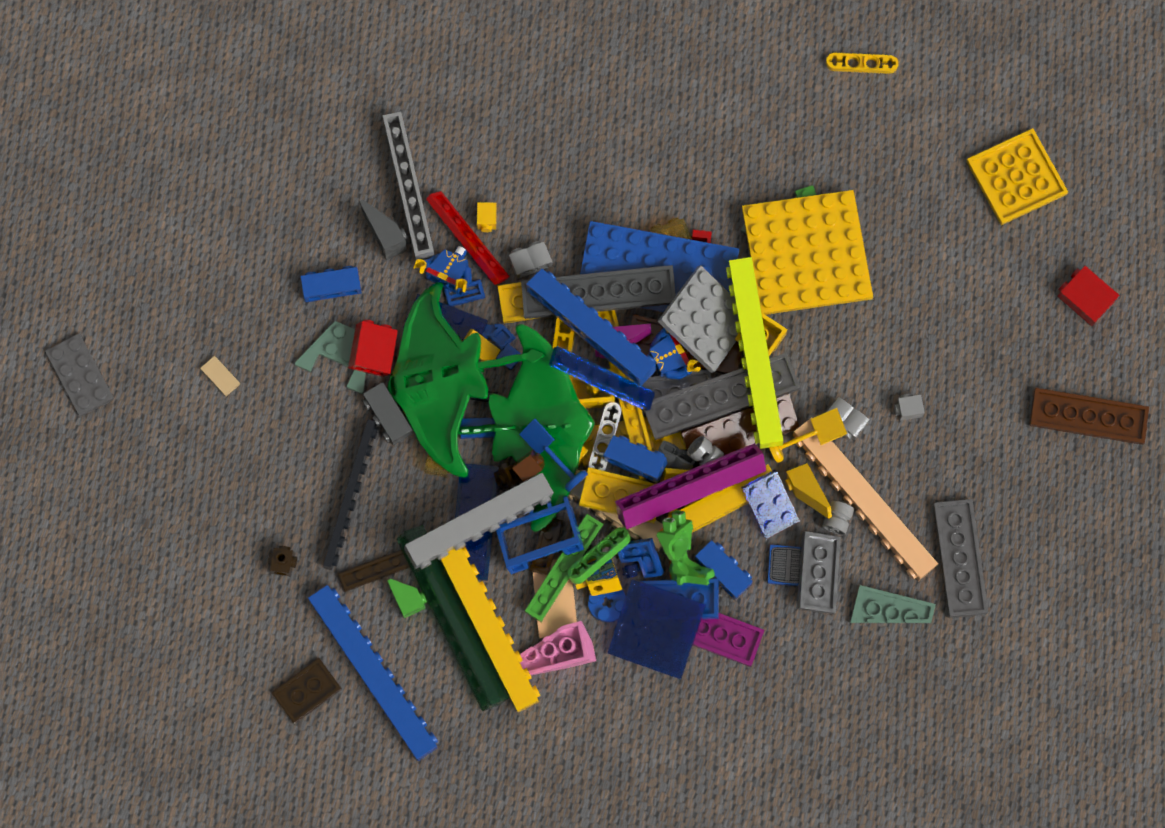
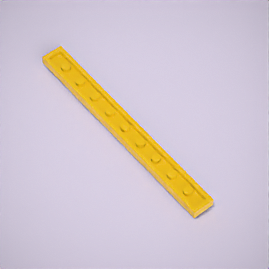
M615 310L598 312V316L602 319H607L613 327L619 326ZM608 360L610 369H612L613 381L629 442L635 445L637 443L643 444L647 447V450L652 451L635 384ZM639 476V480H646V478Z

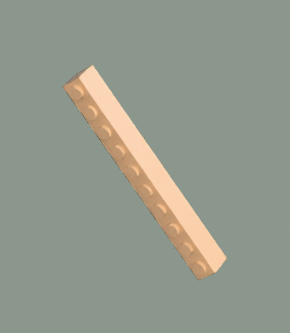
M810 419L794 431L793 439L814 430ZM817 435L795 443L799 448H804L806 451L805 455L811 462L815 461L817 463L819 472L824 477L828 476L832 481L830 482L831 486L836 491L840 490L842 492L844 501L848 505L855 507L857 516L862 521L864 519L867 521L869 530L874 535L878 534L880 536L882 545L887 550L891 549L895 554L894 559L900 565H905L908 569L906 570L907 574L913 580L916 578L920 581L938 565L936 560L832 441L820 445Z

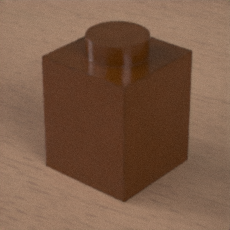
M531 450L514 463L513 470L525 482L543 470L545 465L544 459L539 453Z

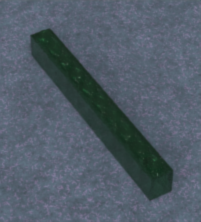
M423 525L406 530L396 540L482 712L502 704L510 697L441 560L436 558L431 561L432 564L428 567L415 569L404 550L406 544L428 532Z

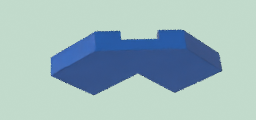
M475 324L470 328L474 329L485 339L489 338L501 351L516 338L503 324ZM469 330L462 336L463 339L466 337Z

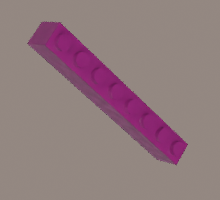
M754 443L616 500L615 505L618 519L627 530L766 472L763 452Z

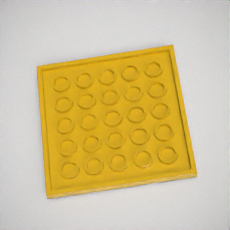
M854 190L742 206L750 257H752L760 308L763 314L767 315L873 299Z

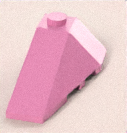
M582 621L561 626L556 632L546 636L541 642L520 654L523 659L520 664L523 669H528L530 675L575 667L596 661L592 640Z

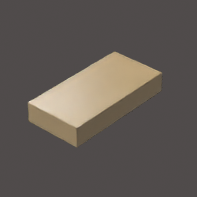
M215 356L200 368L225 396H228L240 385V382Z

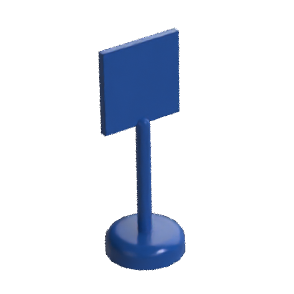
M533 419L519 434L536 453L541 454L545 450L571 478L565 485L568 493L588 475L585 470H581L574 475L548 447L555 439L536 419Z

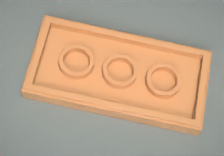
M558 559L552 561L550 571ZM533 572L535 594L547 575ZM570 578L542 623L537 620L539 639L550 636L561 626L577 622L573 583Z

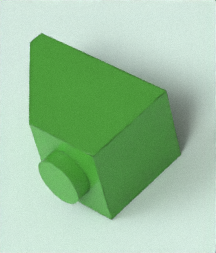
M387 580L404 618L426 609L424 604L427 601L423 592L419 593L417 588L396 580Z

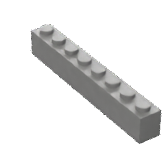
M396 112L383 115L415 259L426 260L434 256V250L402 113Z
M543 473L413 540L405 545L404 550L415 569L419 567L424 569L432 564V560L436 558L441 560L448 556L449 551L462 549L466 546L465 543L471 539L474 542L482 538V534L486 531L494 532L500 528L499 525L503 522L511 523L517 519V515L523 512L525 515L533 511L534 506L540 503L542 506L550 502L554 492Z

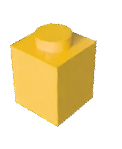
M478 202L477 229H481L482 232L496 230L497 204Z

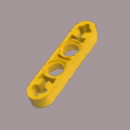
M831 53L826 60V66L829 70L842 72L890 74L897 70L899 64L898 59L892 55ZM833 58H836V61L838 63L836 64V66H834L833 63L829 61H832ZM843 58H845V67L842 66V63H840L842 62ZM855 59L858 65L850 67L848 60ZM868 60H874L876 62V67L869 68L866 65V62ZM880 60H882V68H879ZM888 61H891V63L895 65H893L892 68H888V65L884 64H887Z

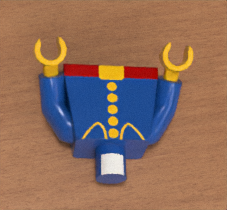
M458 246L454 253L443 250L441 253L426 260L417 259L413 267L414 269L420 268L419 273L421 274L426 270L427 280L433 283L442 282L444 288L456 294L460 293L461 288L463 289L462 292H466V288L472 282L471 268L468 265V260L464 258L467 250L461 246Z
M665 328L655 336L650 344L649 355L655 360L656 370L660 377L665 376L667 379L680 380L691 374L692 371L699 372L701 370L700 367L694 368V364L698 361H689L681 344Z

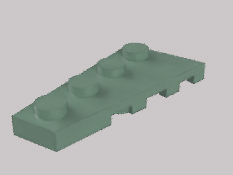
M859 585L850 623H931L936 604Z

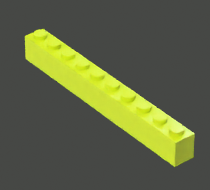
M752 257L729 260L726 274L727 279L731 278L732 285H729L730 297L734 296L735 303H732L733 314H737L738 321L735 322L736 332L741 334V340H738L739 350L744 352V358H741L743 370H747V376L744 377L746 388H750L751 395L747 396L749 406H753L754 413H751L752 425H756L757 432H754L755 443H759L760 449L782 446L783 435Z

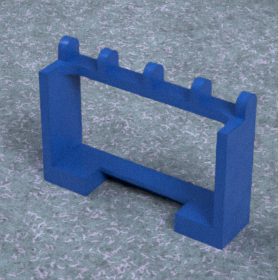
M567 496L563 497L565 503L552 506L550 501L547 503V509L536 513L533 510L529 512L530 515L518 518L508 524L499 525L500 528L496 532L506 568L511 574L529 569L528 562L562 550L566 556L584 550L574 511ZM562 510H567L574 534L573 538L514 558L510 557L504 535L505 530Z

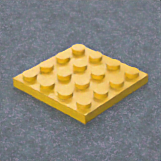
M1030 129L966 160L1001 225L1068 194L1067 188L1034 129Z

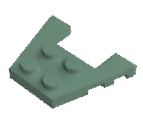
M334 321L295 362V366L311 372L318 356L321 355L348 367L355 329ZM354 370L347 388L363 395L366 373Z

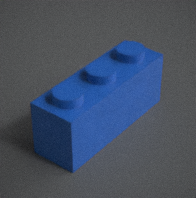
M345 266L341 270L326 269L322 273L307 272L301 276L305 302L362 294L357 267Z
M613 435L603 455L605 461L658 483L667 465L665 455L656 450L654 452L647 450V447L643 444L637 443L635 445L624 436L617 437Z
M711 540L695 555L694 560L702 567L713 569L715 573L713 579H718L719 585L736 600L752 585V576L746 570L742 571L737 566L738 562L732 556L728 557L724 553L725 549L718 542L714 543Z

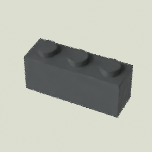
M383 382L363 394L365 400L362 402L368 411L372 410L375 416L372 418L376 422L377 427L382 426L384 430L382 435L387 443L391 441L394 446L413 435L410 425Z

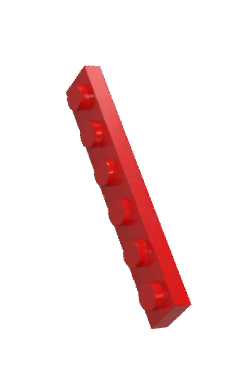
M442 191L430 194L426 198L431 208L437 212L443 223L449 227L453 235L461 242L494 285L504 282L510 277Z

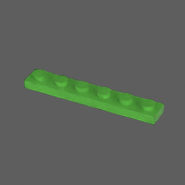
M586 514L578 527L584 550L567 556L564 552L561 553L526 608V614L542 623L569 580L568 569L585 555L603 527V523Z

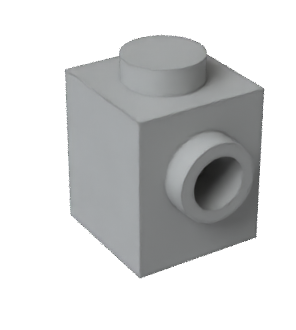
M904 394L898 398L894 405L895 415L899 416L900 421L923 417L925 412L921 395L912 396V394Z

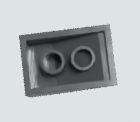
M361 200L362 214L386 260L406 252L408 241L404 229H399L397 223L366 201Z

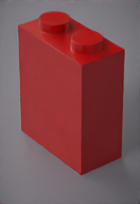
M1084 266L1081 270L1079 268L1075 270L1071 275L1073 279L1069 283L1065 281L1058 289L1060 293L1057 297L1090 326H1093L1120 295L1087 266Z
M363 320L356 324L348 368L381 377L389 375L398 330L392 329V326L386 324L376 325L371 320Z

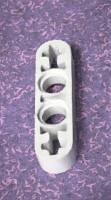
M615 402L608 403L604 408L589 461L590 468L595 469V466L592 464L597 463L598 456L604 457V453L597 450L598 444L605 443L608 446L613 435H616L621 417V407ZM614 407L618 414L614 413L613 419L610 421V412L607 410H611ZM603 426H612L613 432L609 435L604 434L602 431ZM601 458L600 465L603 467L598 470H606L608 462L605 459Z

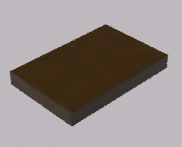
M318 658L271 693L295 725L341 691L342 688L321 659Z

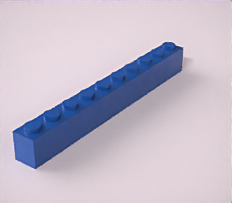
M328 585L308 598L310 603L417 761L421 760L437 749L436 743L438 740L432 732L428 734L424 728L427 726L426 722L421 716H416L414 713L416 708L411 700H405L403 697L405 691L399 683L395 685L392 680L394 675L388 667L384 669L381 664L383 662L382 657L378 652L374 653L370 646L373 644L369 638L361 635L359 631L362 628L356 619L353 621L348 615L351 612L345 603L343 605L340 604L338 601L340 596L335 588L330 589Z

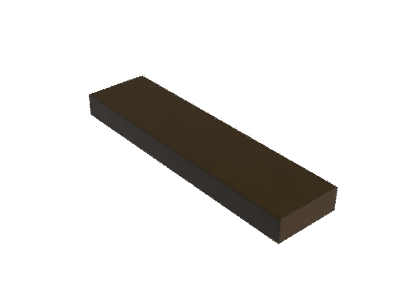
M402 549L338 573L344 592L411 568L413 564L405 550Z

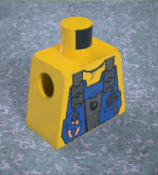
M612 558L584 582L575 584L577 590L588 586L592 596L622 590ZM591 559L587 564H594L597 559Z

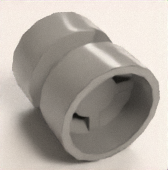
M703 435L694 440L687 451V455L694 461H699L700 466L724 456V453L715 445L712 446V443Z
M831 501L832 517L829 519L825 517L822 527L832 533L846 535L849 526L847 521L851 520L854 508L839 501Z

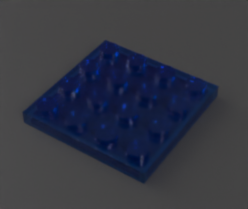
M632 579L607 654L681 680L706 604Z

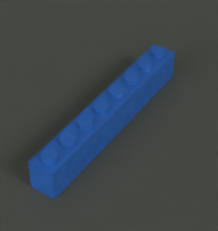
M541 269L526 284L529 294L639 387L656 371L655 360L650 355H644L637 344H631L624 333L621 331L617 332L612 328V324L607 319L599 317L598 312L594 308L587 307L580 296H574L570 289L564 283L560 284L550 271L546 272L544 269Z

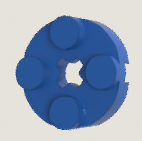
M623 590L596 596L589 595L588 608L592 616L597 620L610 623L617 621L623 616L627 606V598ZM605 598L608 600L612 599V607L608 608L602 605Z

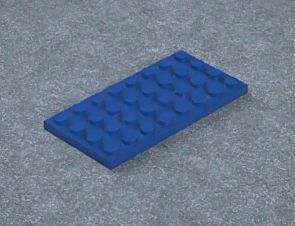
M590 221L580 274L673 265L675 293L677 295L694 270L701 265L730 293L729 285H732L731 278L727 279L726 267H729V260L738 259L739 248ZM669 305L641 308L664 312Z

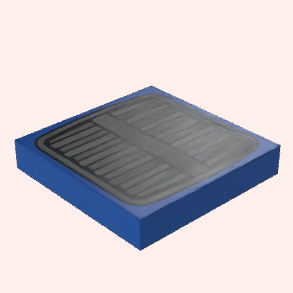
M770 545L767 584L799 586L801 547Z

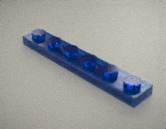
M559 346L554 347L549 362L550 366L645 411L651 409L655 396L654 391L643 386L639 387L635 382Z

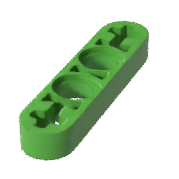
M620 527L612 531L568 569V576L571 582L574 584L584 582L628 545L631 538L626 528ZM605 547H611L608 552H602ZM597 559L594 564H587L589 560Z

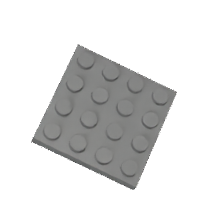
M701 265L694 270L658 320L710 373L715 372L735 344L736 341L734 339L738 335L735 327L738 317L737 314H733L732 303H735L734 297H730V293Z

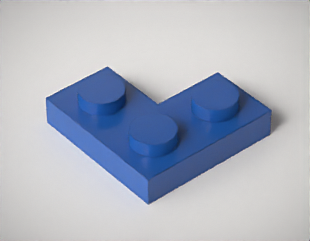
M653 538L630 541L628 545L618 552L621 563L638 561L644 578L662 576L664 573Z

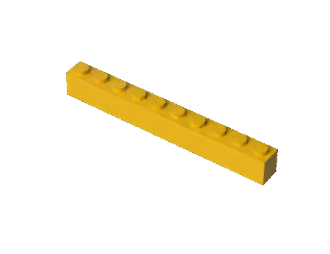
M466 547L457 551L455 549L449 551V555L441 559L515 708L518 712H521L538 703L537 697L541 695L536 685L531 686L529 679L532 677L527 668H522L520 662L523 659L518 650L514 652L511 646L514 642L509 633L505 634L502 628L505 624L501 616L496 617L493 611L496 609L492 598L487 599L485 592L488 590L483 581H478L476 575L479 572L474 563L470 565L467 559L470 555Z

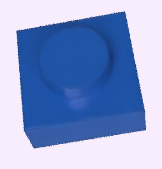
M507 344L496 359L521 353ZM513 362L510 364H506L504 366L511 371L518 362Z

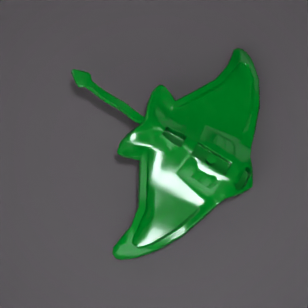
M436 282L423 291L411 308L404 325L398 359L390 376L387 390L392 398L402 407L420 445L432 460L451 474L465 478L468 476V468L458 450L457 433L470 397L481 399L488 397V386L482 374L484 368L499 367L518 361L535 363L545 355L540 351L531 349L528 353L514 354L479 362L481 353L479 334L473 333L462 342L442 315L439 299L444 285L442 282Z
M519 324L516 326L515 331L522 345L523 353H528L531 349H535L544 353L545 356L535 363L522 361L520 370L507 398L494 393L489 395L488 404L495 424L462 426L459 428L457 435L496 432L492 445L494 461H502L512 456L516 462L533 450L519 434L533 419H536L555 439L548 447L576 475L583 444L590 436L595 422L580 403L564 363L551 344L534 329ZM544 450L540 454L544 459V468L535 476L543 473L554 492L550 498L552 506L565 503L563 497L569 496L570 492L568 493L565 489V485L571 478ZM540 503L534 507V513L547 509V503L542 506ZM559 512L531 521V530L535 532L542 530Z

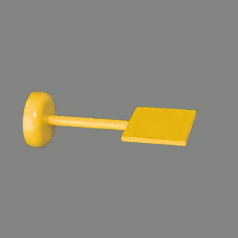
M835 408L810 419L814 427L813 431L783 443L782 446L769 447L775 461L779 463L784 460L782 449L811 436L817 435L820 445H823L846 435L847 431L838 409Z

